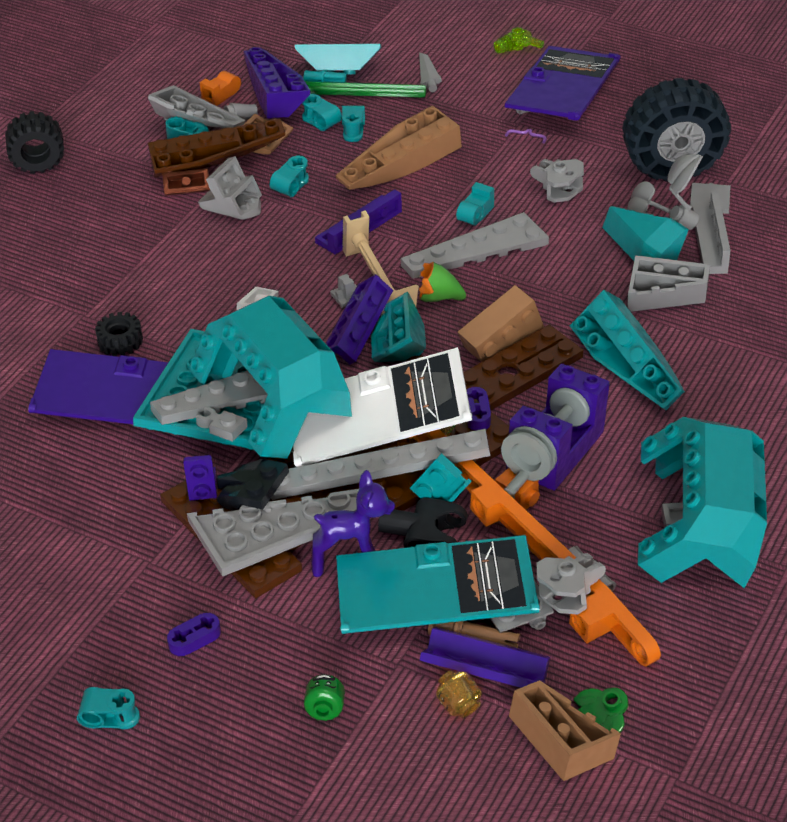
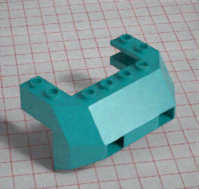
M267 296L207 325L204 334L201 336L196 354L191 360L189 370L200 383L205 384L208 375L214 381L230 377L239 360L266 391L268 396L248 439L249 444L260 457L287 459L308 412L352 417L350 392L334 352L284 298Z
M682 417L641 442V462L645 465L656 458L655 474L661 479L683 468V518L638 543V566L662 583L698 562L708 559L731 579L745 588L756 568L767 526L764 440L752 430L738 426Z

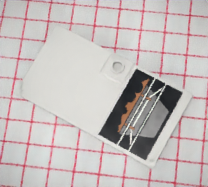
M458 347L389 367L382 366L361 372L356 376L345 378L350 392L352 417L308 412L293 445L294 464L296 467L309 465L471 421L472 414Z

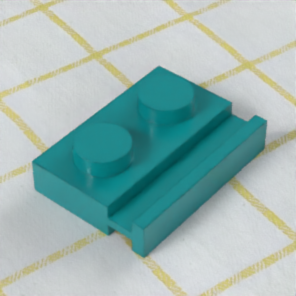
M441 453L410 489L420 499L434 498L453 502L471 483V480L469 478L466 480L461 475L462 471Z

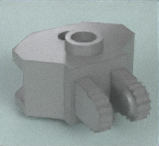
M543 159L540 161V167L536 165L530 169L531 176L543 183V189L547 190V200L554 203L569 201L583 190L584 162L578 159L563 161L557 159L554 162Z
M584 553L575 559L570 556L565 559L545 557L537 562L539 596L558 613L580 614L587 609L586 595L591 592L590 586L605 575L606 566L600 562L594 563L593 557L588 553ZM555 596H561V597H562L561 600H555V599H553V598H554Z

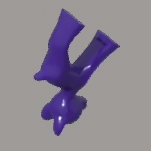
M365 470L360 476L359 490L356 496L357 508L355 511L337 510L328 511L324 514H315L314 519L320 524V528L313 534L311 566L313 576L320 577L323 574L325 551L330 549L340 539L357 538L361 553L376 551L369 535L370 518L381 517L384 514L390 515L395 508V504L388 499L385 489L380 484L372 481L368 470Z

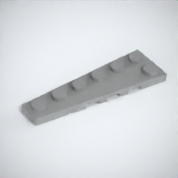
M523 212L401 258V266L414 279L422 277L420 273L424 270V263L435 262L446 269L462 267L464 262L477 261L478 263L486 261L487 256L497 254L499 257L508 255V251L520 249L522 252L546 246L549 244V236Z
M248 371L199 387L187 389L174 395L162 397L150 402L152 413L164 425L193 419L197 415L203 416L205 407L213 408L216 413H220L224 407L240 409L246 407V403L260 400V403L263 404L268 394Z

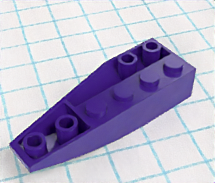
M253 47L244 51L251 83L266 118L289 117L310 95V89L303 77L265 49Z

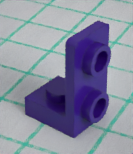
M212 456L185 457L183 464L189 501L217 498L216 469L213 467Z

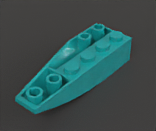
M603 290L571 323V329L595 360L661 408L667 410L685 392L661 351L620 298Z

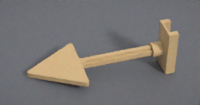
M366 210L361 211V218L354 220L344 216L343 252L346 257L357 253L362 254L372 274L379 276L393 289L387 303L408 292L416 306L419 286L413 285L400 290H394L369 247V215Z

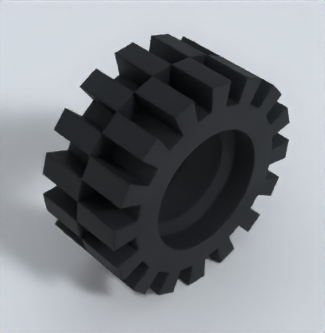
M117 312L116 316L110 313L109 318L106 316L102 317V321H98L97 326H95L98 347L106 355L112 353V356L117 357V353L125 356V352L132 354L133 349L138 350L140 348L139 345L143 343L140 320L135 315L130 316L128 312L125 315H122V312Z

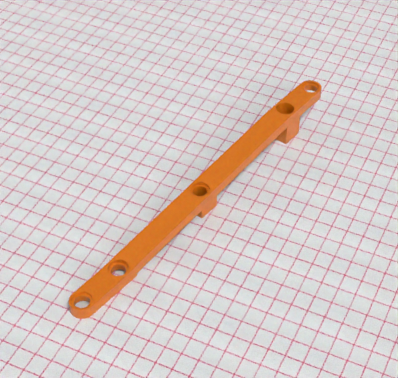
M438 429L409 437V439L414 438L417 442L447 436ZM473 460L453 463L462 471L461 475L466 480L468 478L471 480V483L466 487L471 493L470 509L485 527L500 521L515 536L526 535L528 549L540 560L545 557L565 559L570 556L573 559L577 558ZM598 579L597 582L590 586L591 592L586 595L587 609L580 614H570L569 624L586 644L611 631L642 666H648L659 660L661 652L655 639L616 595Z

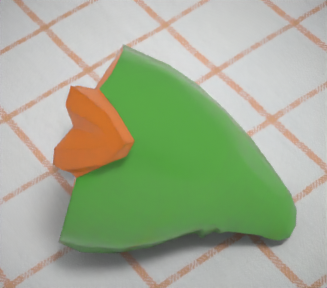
M435 262L424 263V270L420 273V276L424 277L422 279V286L419 288L420 300L424 302H437L445 299L465 300V290L445 267Z

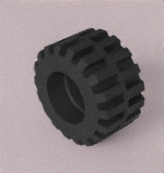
M31 111L28 115H25V113L20 114V118L15 117L12 119V123L8 124L5 133L8 159L10 162H13V166L16 168L21 167L23 172L28 170L31 174H35V171H40V173H45L46 169L50 171L54 168L53 165L60 163V159L64 155L62 129L56 120L53 121L52 116H44L43 112L34 114V111ZM33 139L44 141L43 144L38 146L25 144Z

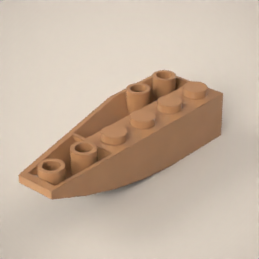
M432 105L394 126L336 174V179L351 190L370 187L409 175L461 148L460 126Z

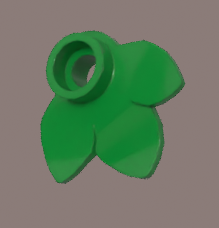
M614 687L603 691L590 688L581 691L574 697L575 703L581 707L578 711L584 715L587 712L591 713L596 717L595 722L609 731L613 728L621 733L625 726L623 714L627 710L629 703L627 695L623 690ZM611 699H617V702L614 704L607 703Z

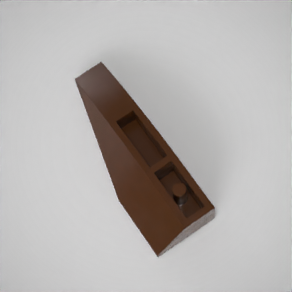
M281 119L148 142L154 177H161L162 174L169 172L203 169L222 164L230 157H242L284 137L285 130Z

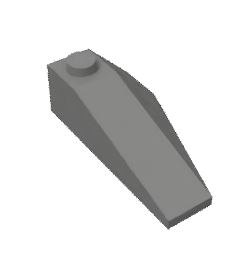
M174 85L151 93L148 96V100L155 113L164 117V120L177 116L202 123L205 126L218 128L237 127L244 125L246 121Z

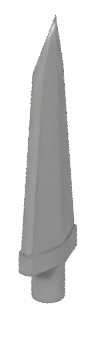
M419 52L420 84L426 85L430 92H435L437 84L442 82L441 76L438 74L429 56Z

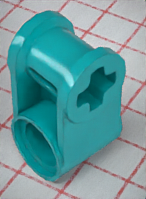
M310 94L302 103L304 105L303 121L315 126L320 131H325L342 120L340 109L336 105L322 99L319 95Z
M342 106L344 140L357 142L363 138L365 106Z
M177 116L170 117L165 122L167 139L205 131L209 132V129L204 124Z
M303 156L289 158L280 169L272 174L270 188L289 197L295 196L309 181V175L306 173L308 160Z
M89 687L83 693L77 721L82 726L92 729L119 728L124 730L134 727L139 722L140 712L134 706L135 696L133 692L128 689Z

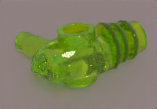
M516 27L503 37L498 38L494 42V49L497 53L522 50L529 45L542 49L544 41L532 37L529 30Z

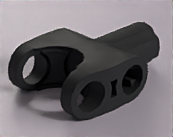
M421 498L418 500L414 512L394 509L390 515L384 514L379 517L378 530L379 532L406 536L403 544L404 548L439 542L456 543L455 538L441 531L464 526L468 514L462 506L456 503L434 498ZM449 513L458 514L461 518H455Z

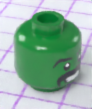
M323 674L312 678L306 685L304 698L306 712L311 717L322 721L333 720L338 717L344 705L345 689L343 683L332 675Z

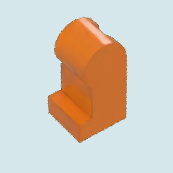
M221 71L211 81L205 78L199 82L201 99L218 106L239 90L241 79L228 71Z

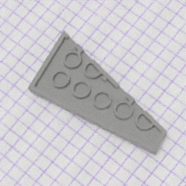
M359 489L333 492L328 497L319 499L305 496L301 497V501L286 503V499L270 501L263 510L242 505L239 510L224 512L223 508L214 509L212 510L213 514L197 516V512L187 513V518L223 577L313 540V534L320 528V524L314 519L315 514H324L328 511L337 510L355 511L357 508L356 496Z

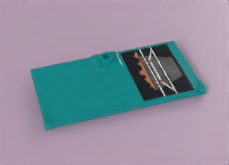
M526 535L456 543L439 542L420 544L409 548L336 555L340 630L342 634L539 613L540 610Z

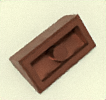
M208 168L162 174L165 196L210 190L206 181L209 177Z

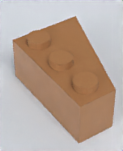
M514 285L457 333L463 346L480 362H483L544 328L535 301Z
M539 680L514 690L509 717L559 777L565 781L613 760L621 733L613 728L610 731L595 722L596 717L589 712L584 715L571 706V700Z

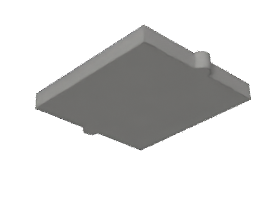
M692 183L691 210H693V207H709L711 191H718L722 212L729 214L731 185Z

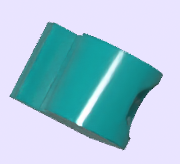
M475 182L470 195L458 206L457 220L474 226L482 221L494 208V188Z

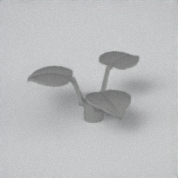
M699 154L682 155L674 161L668 173V182L671 183L669 190L682 205L674 206L671 210L651 201L655 193V187L652 183L644 181L634 188L627 209L646 213L648 205H651L669 213L670 218L687 229L692 230L698 223L699 215L691 210L692 206L687 204L679 193L689 183L703 156Z

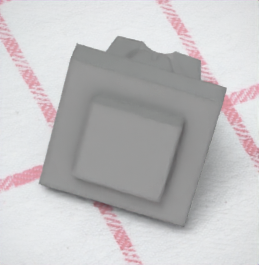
M345 274L338 277V288L331 290L330 295L341 308H344L357 286L349 278V275Z

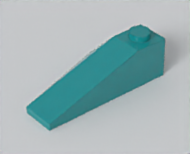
M615 206L609 207L602 226L633 261L635 260V255L677 260L689 229L672 218L654 216V214L635 212L634 210Z

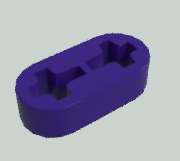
M480 387L468 388L467 395L472 420L468 421L467 425L474 431L488 429L491 425V410L487 392ZM480 414L481 419H477L476 415Z
M203 613L174 627L167 634L170 652L176 656H185L215 641L221 634L220 621L215 614Z

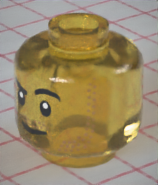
M451 670L439 679L440 685L437 688L436 696L451 716L460 715L461 718H465L480 707L482 691L468 672L460 671L455 673Z

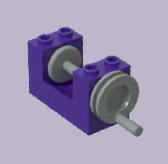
M560 364L548 379L546 408L539 412L533 408L522 406L510 419L509 435L503 440L501 452L506 463V470L510 468L516 474L514 479L504 489L511 497L516 494L527 480H539V485L553 491L558 488L604 432L610 381L575 369L572 366Z

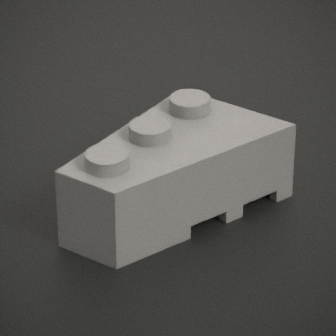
M635 255L628 291L627 308L633 312L705 303L710 264Z

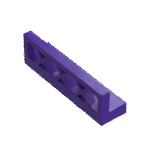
M394 189L385 196L381 195L348 217L350 220L361 218V211L366 210L369 215L370 233L402 212L401 193ZM343 220L317 235L315 243L334 255L342 251Z
M376 274L357 285L326 342V345L334 354L337 353L349 364L356 362L393 292V289Z
M434 627L431 631L428 649L421 652L419 661L522 688L539 680L545 683L550 657Z

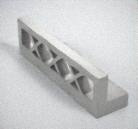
M711 191L709 207H693V211L699 215L698 223L694 228L701 263L710 264L709 274H728L731 250L718 191Z

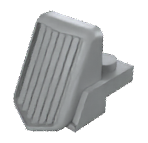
M236 156L228 158L206 179L210 190L198 201L199 206L203 210L242 220L260 215L261 201L259 198L262 196V193L253 175L245 177Z

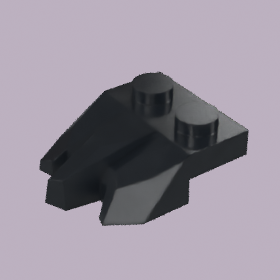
M260 459L238 466L233 472L217 475V486L222 491L216 500L223 508L234 511L239 510L242 505L263 510L289 473L288 466L285 463Z

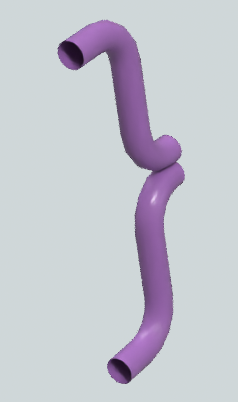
M510 129L505 133L507 137L509 133L527 134L529 132L531 136L543 138V144L547 140L546 136L532 133L531 129H526L525 131Z

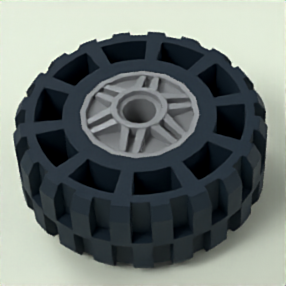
M674 78L672 81H661L658 85L647 88L644 91L645 93L633 101V106L629 107L625 115L626 119L623 122V139L633 164L643 174H648V177L656 180L663 179L668 182V173L677 158L687 154H699L703 158L693 174L696 177L705 169H710L714 162L723 155V149L727 147L730 140V118L720 96L709 85L705 83L700 84L698 80Z

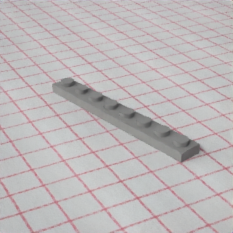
M486 429L290 468L289 473L271 499L275 500L359 483L360 476L365 470L370 472L372 480L427 469L441 453L452 463L488 457L491 455Z

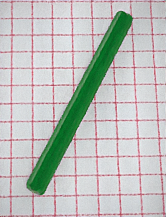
M305 81L310 89V94L426 97V85Z

